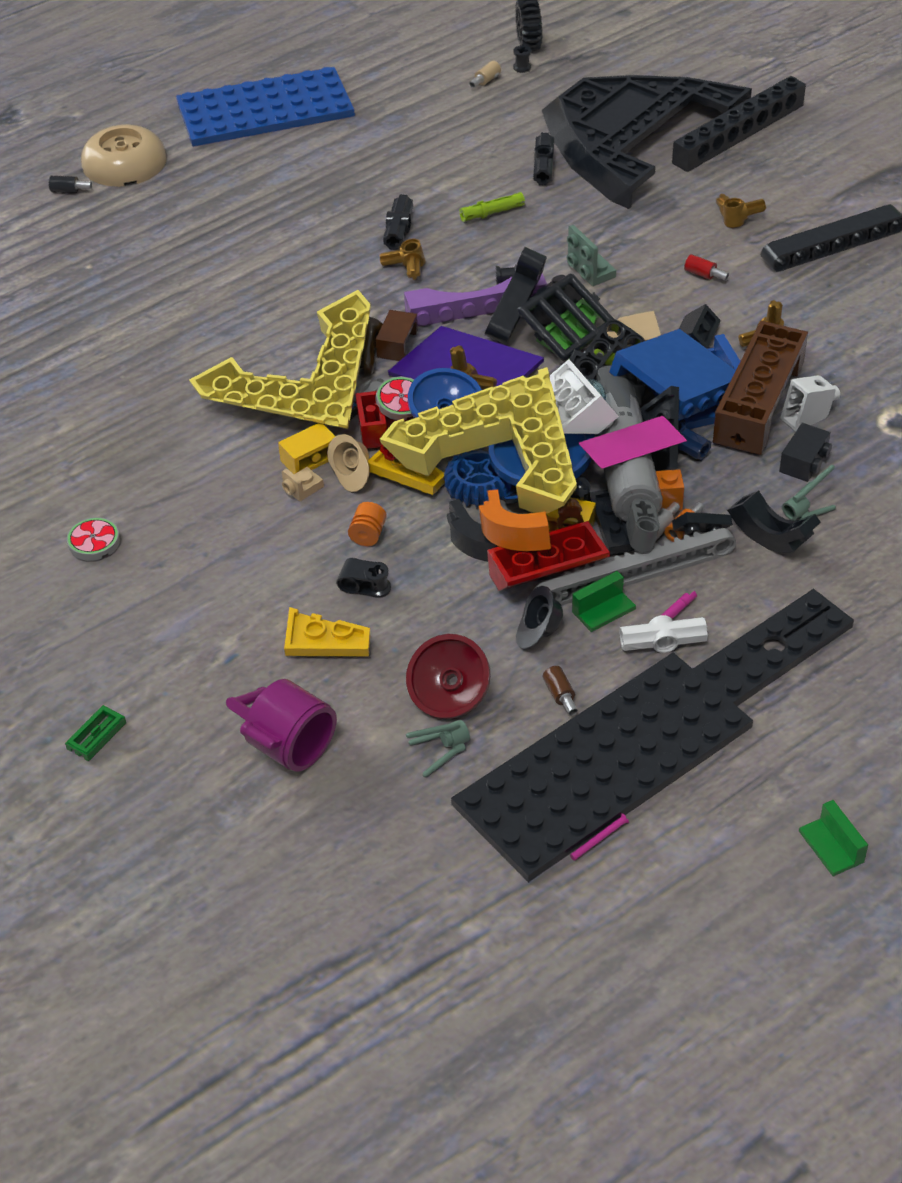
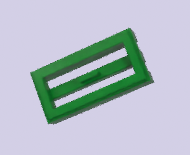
M102 705L65 742L67 750H74L76 755H83L84 759L89 762L126 724L125 716ZM108 715V717L100 725H98ZM91 732V735L80 745L79 743Z

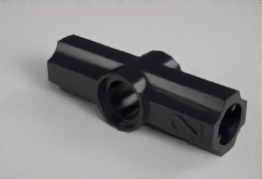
M541 132L536 137L533 181H536L539 185H547L548 182L552 181L554 137L549 133Z
M400 194L398 198H395L391 211H387L383 244L390 250H397L404 242L405 234L410 232L413 200L405 194Z

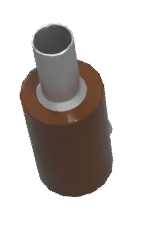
M560 666L549 667L544 671L542 677L558 705H564L570 716L575 715L578 712L573 702L575 692Z

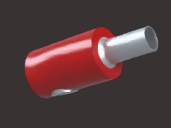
M690 254L686 259L684 269L693 275H699L709 280L715 276L725 281L729 277L728 272L717 269V264L693 254Z

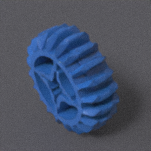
M482 448L479 451L472 450L467 453H461L459 456L453 455L452 461L448 462L444 472L445 487L450 494V498L459 499L465 503L466 507L470 504H474L476 508L479 505H484V501H489V490L498 489L500 500H504L503 497L507 495V492L511 491L513 486L496 474L490 463L489 450L483 451Z

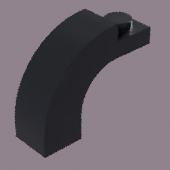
M759 490L743 496L727 510L736 525L751 540L768 550L779 553L794 552L814 535L813 529L821 523L816 514L799 520H788L779 516L771 509Z
M459 499L450 501V513L447 514V520L450 526L451 542L464 554L488 562L487 550L499 546L493 544L484 536L481 524L470 517Z

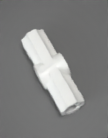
M666 615L653 618L649 624L620 627L619 632L622 650L654 648L660 653L671 652L680 644L706 642L708 636L705 618L673 621Z

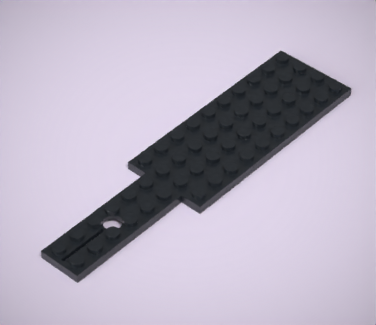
M813 588L693 669L673 652L451 797V805L529 883L621 817V814L627 815L751 729L753 719L737 706L853 627L854 619ZM775 639L781 641L785 648L782 651L778 649H770L768 651L764 648L763 643L767 640Z

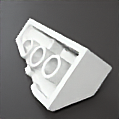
M569 359L550 375L564 434H599L604 429L609 428L614 420L619 417Z

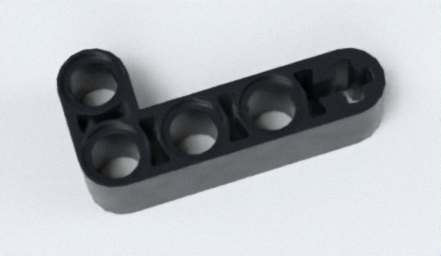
M524 247L517 262L515 272L486 328L485 336L507 345L521 318L517 311L518 307L531 298L543 273L547 256Z
M609 320L599 331L575 367L578 370L586 368L590 371L591 375L583 376L591 384L597 376L598 369L604 367L613 353L616 354L617 351L628 348L627 345L629 344L636 345L645 340L640 334L621 321ZM607 331H614L618 337H610ZM593 350H601L604 356L599 357L595 355Z

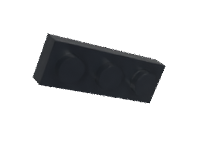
M608 489L589 492V501L596 503L595 519L610 555L634 551L635 549L631 547L626 522L616 517L612 509Z

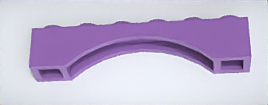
M543 273L532 296L537 293L539 288L547 285ZM512 277L493 287L472 292H443L429 288L404 292L405 312L417 314L418 327L494 313Z

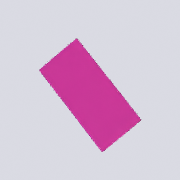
M660 416L579 442V444L597 465L603 469L687 440L664 416Z

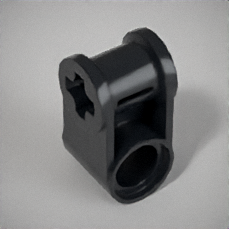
M348 558L344 562L336 582L338 588L348 594H361L381 598L388 595L391 591V583L387 579L389 570L387 565L382 562Z

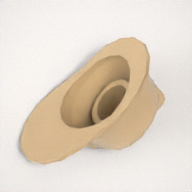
M347 434L337 435L328 446V461L341 485L350 492L359 491L365 486L369 477V452L362 443L356 441L352 436Z

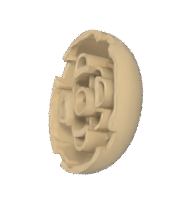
M116 125L97 132L86 142L81 154V165L87 178L98 184L114 187L124 186L125 182L137 181V184L147 181L156 176L164 168L167 161L165 147L160 138L152 131L137 125Z

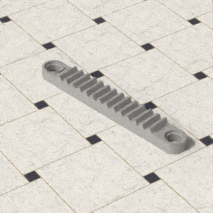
M726 528L704 534L694 532L693 537L687 534L684 535V540H680L677 537L674 538V543L666 540L664 541V546L656 543L654 544V549L650 552L635 550L633 555L626 552L623 558L616 555L613 561L606 558L603 564L596 561L593 567L586 564L583 570L576 567L573 573L566 570L563 576L544 581L536 587H549L553 592V597L561 605L572 603V593L616 571L624 577L623 587L728 555L735 548L736 539Z

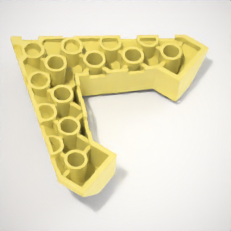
M356 290L317 311L321 331L327 338L324 345L321 346L317 358V366L315 372H312L310 379L300 378V381L287 380L286 376L269 374L266 377L254 376L251 372H243L237 362L231 357L189 379L200 397L204 399L348 429L371 305L362 293Z
M547 367L538 370L537 375L529 378L520 376L494 388L492 386L453 400V405L442 409L434 407L418 413L419 417L406 422L404 419L397 420L391 424L380 438L381 444L407 469L427 476L431 474L443 458L513 439L526 472L516 485L519 508L533 513L546 511L547 514L564 506L577 488Z

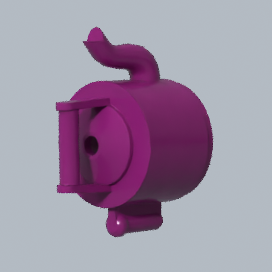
M288 679L277 680L268 687H260L255 691L237 697H230L226 700V706L246 720L240 727V733L244 735L246 742L285 768L295 772L303 771L313 765L325 752L335 732L337 716L334 709L323 700Z

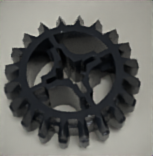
M517 0L515 18L519 45L528 46L531 48V51L540 49L543 30L538 0Z

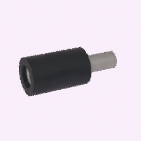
M51 175L49 178V189L51 192L77 193L78 189H92V182L79 181L77 176Z

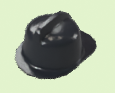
M536 587L526 600L516 634V642L520 648L528 649L533 647L542 637H548L553 634L561 624L563 617L562 605L553 597L549 587Z

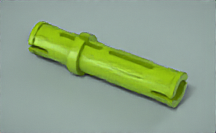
M519 192L491 201H478L475 205L460 208L459 215L463 222L480 217L481 219L487 218L488 215L524 206L525 198L523 193Z

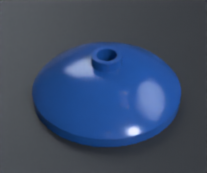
M451 368L432 369L422 373L412 382L408 391V407L414 418H417L420 412L434 407H438V409L453 405V400L476 393L482 389L471 376L462 371Z

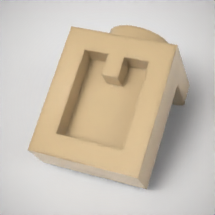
M308 467L296 474H293L288 469L282 471V487L288 495L295 497L298 501H302L324 487L323 479Z

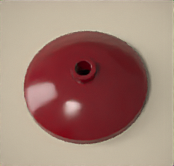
M458 634L438 635L424 642L412 655L406 672L407 690L414 704L426 714L439 719L458 718L475 709L485 697L490 684V665L483 650L471 639ZM457 677L456 684L450 685V679Z

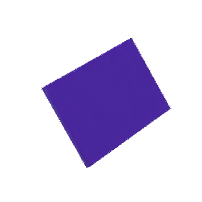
M440 326L389 369L388 375L393 377L403 376L415 380L426 371L437 368H450L452 366L450 349L460 345L465 350L467 363L475 367L478 375L496 378V386H499L506 381L520 376L527 378L544 362V357Z

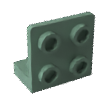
M574 225L569 226L567 236V262L569 266L574 268L592 286L615 278L616 269L598 253V247Z

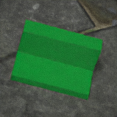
M618 571L572 593V613L590 632L634 611L636 605L623 593L624 577Z
M834 800L823 804L820 819L799 828L800 834L833 877L865 862L868 843Z

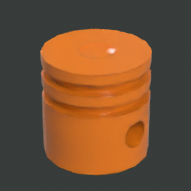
M362 502L359 504L348 529L350 539L361 546H373L376 544L387 518L385 510L374 502Z

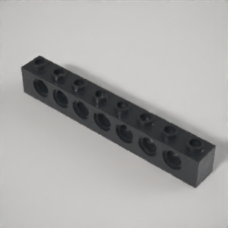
M789 76L673 141L672 164L689 172L801 108L804 105L806 84L795 77Z

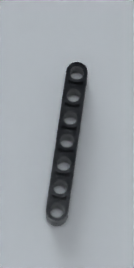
M891 204L772 241L763 247L761 257L774 271L787 270L897 234L902 231V213Z

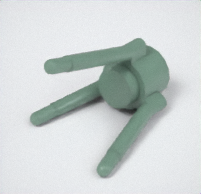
M830 465L812 482L804 486L795 496L782 504L783 513L789 520L802 519L813 514L817 516L836 509L835 505L808 512L810 502L805 497L834 470V465Z
M462 720L406 734L407 738H414L409 740L410 745L441 738L445 747L450 746L453 748L423 772L424 777L436 771L457 753L466 750L464 743L470 741L468 728Z

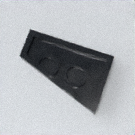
M670 386L640 408L643 422L664 416L678 431L679 387ZM678 444L651 453L656 471L676 470L678 468Z

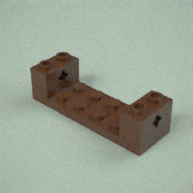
M760 321L715 412L713 443L762 455L769 440L773 412L790 376L797 377L803 366L808 331Z

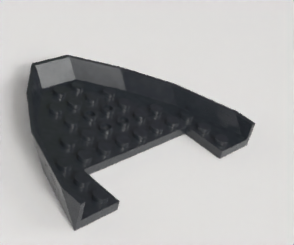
M647 75L584 77L543 108L542 114L550 135L554 137L555 145L570 168L611 202L630 209L632 206V192L655 174L656 166L627 155L628 151L691 101H696L703 106H708L721 113H725L750 99L752 88L691 77Z

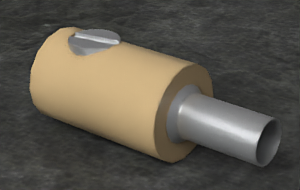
M491 61L475 73V79L469 82L470 87L474 88L478 84L485 85L492 79H495L501 73L499 63Z

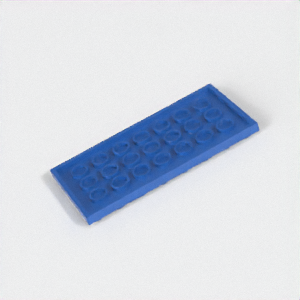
M323 67L314 71L306 70L302 73L285 74L281 77L264 78L253 82L246 81L242 84L225 85L221 88L204 89L193 93L186 92L176 96L192 147L355 116L353 105L335 67Z

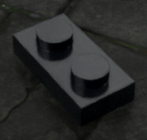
M686 512L672 520L673 531H684L687 535H694V532L707 533L733 525L732 517L728 514Z

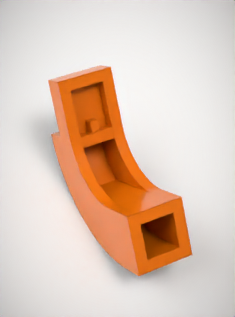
M498 489L488 491L489 501H484V505L479 506L482 532L490 542L497 546L517 551L551 549L546 511L529 514L509 512L500 504Z

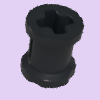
M525 45L515 47L513 49V54L515 55L513 69L519 73L530 71L529 56L531 55V48Z
M516 265L515 267L508 268L496 266V285L512 277Z

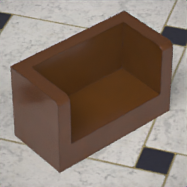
M389 310L376 338L377 358L400 361L406 356L405 343L409 334L416 335L418 332L416 313Z

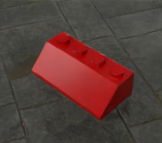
M589 521L549 532L551 549L517 551L499 546L487 550L489 575L500 591L559 574L566 570H572L576 567H582L586 564L589 565L596 561L599 562L610 557V552Z

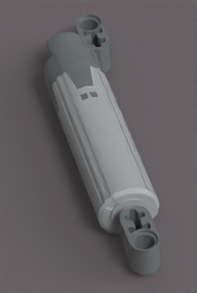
M604 366L598 369L593 387L619 417L614 420L609 428L596 434L597 437L643 422L639 406L643 402L647 384L631 372L618 377L613 376L609 372L611 366ZM649 453L604 468L612 509L616 517L626 522L630 545L639 552H650L654 548L660 528L657 514L662 507L663 500L652 454Z

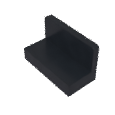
M704 304L685 315L679 329L708 349L721 320L707 304Z

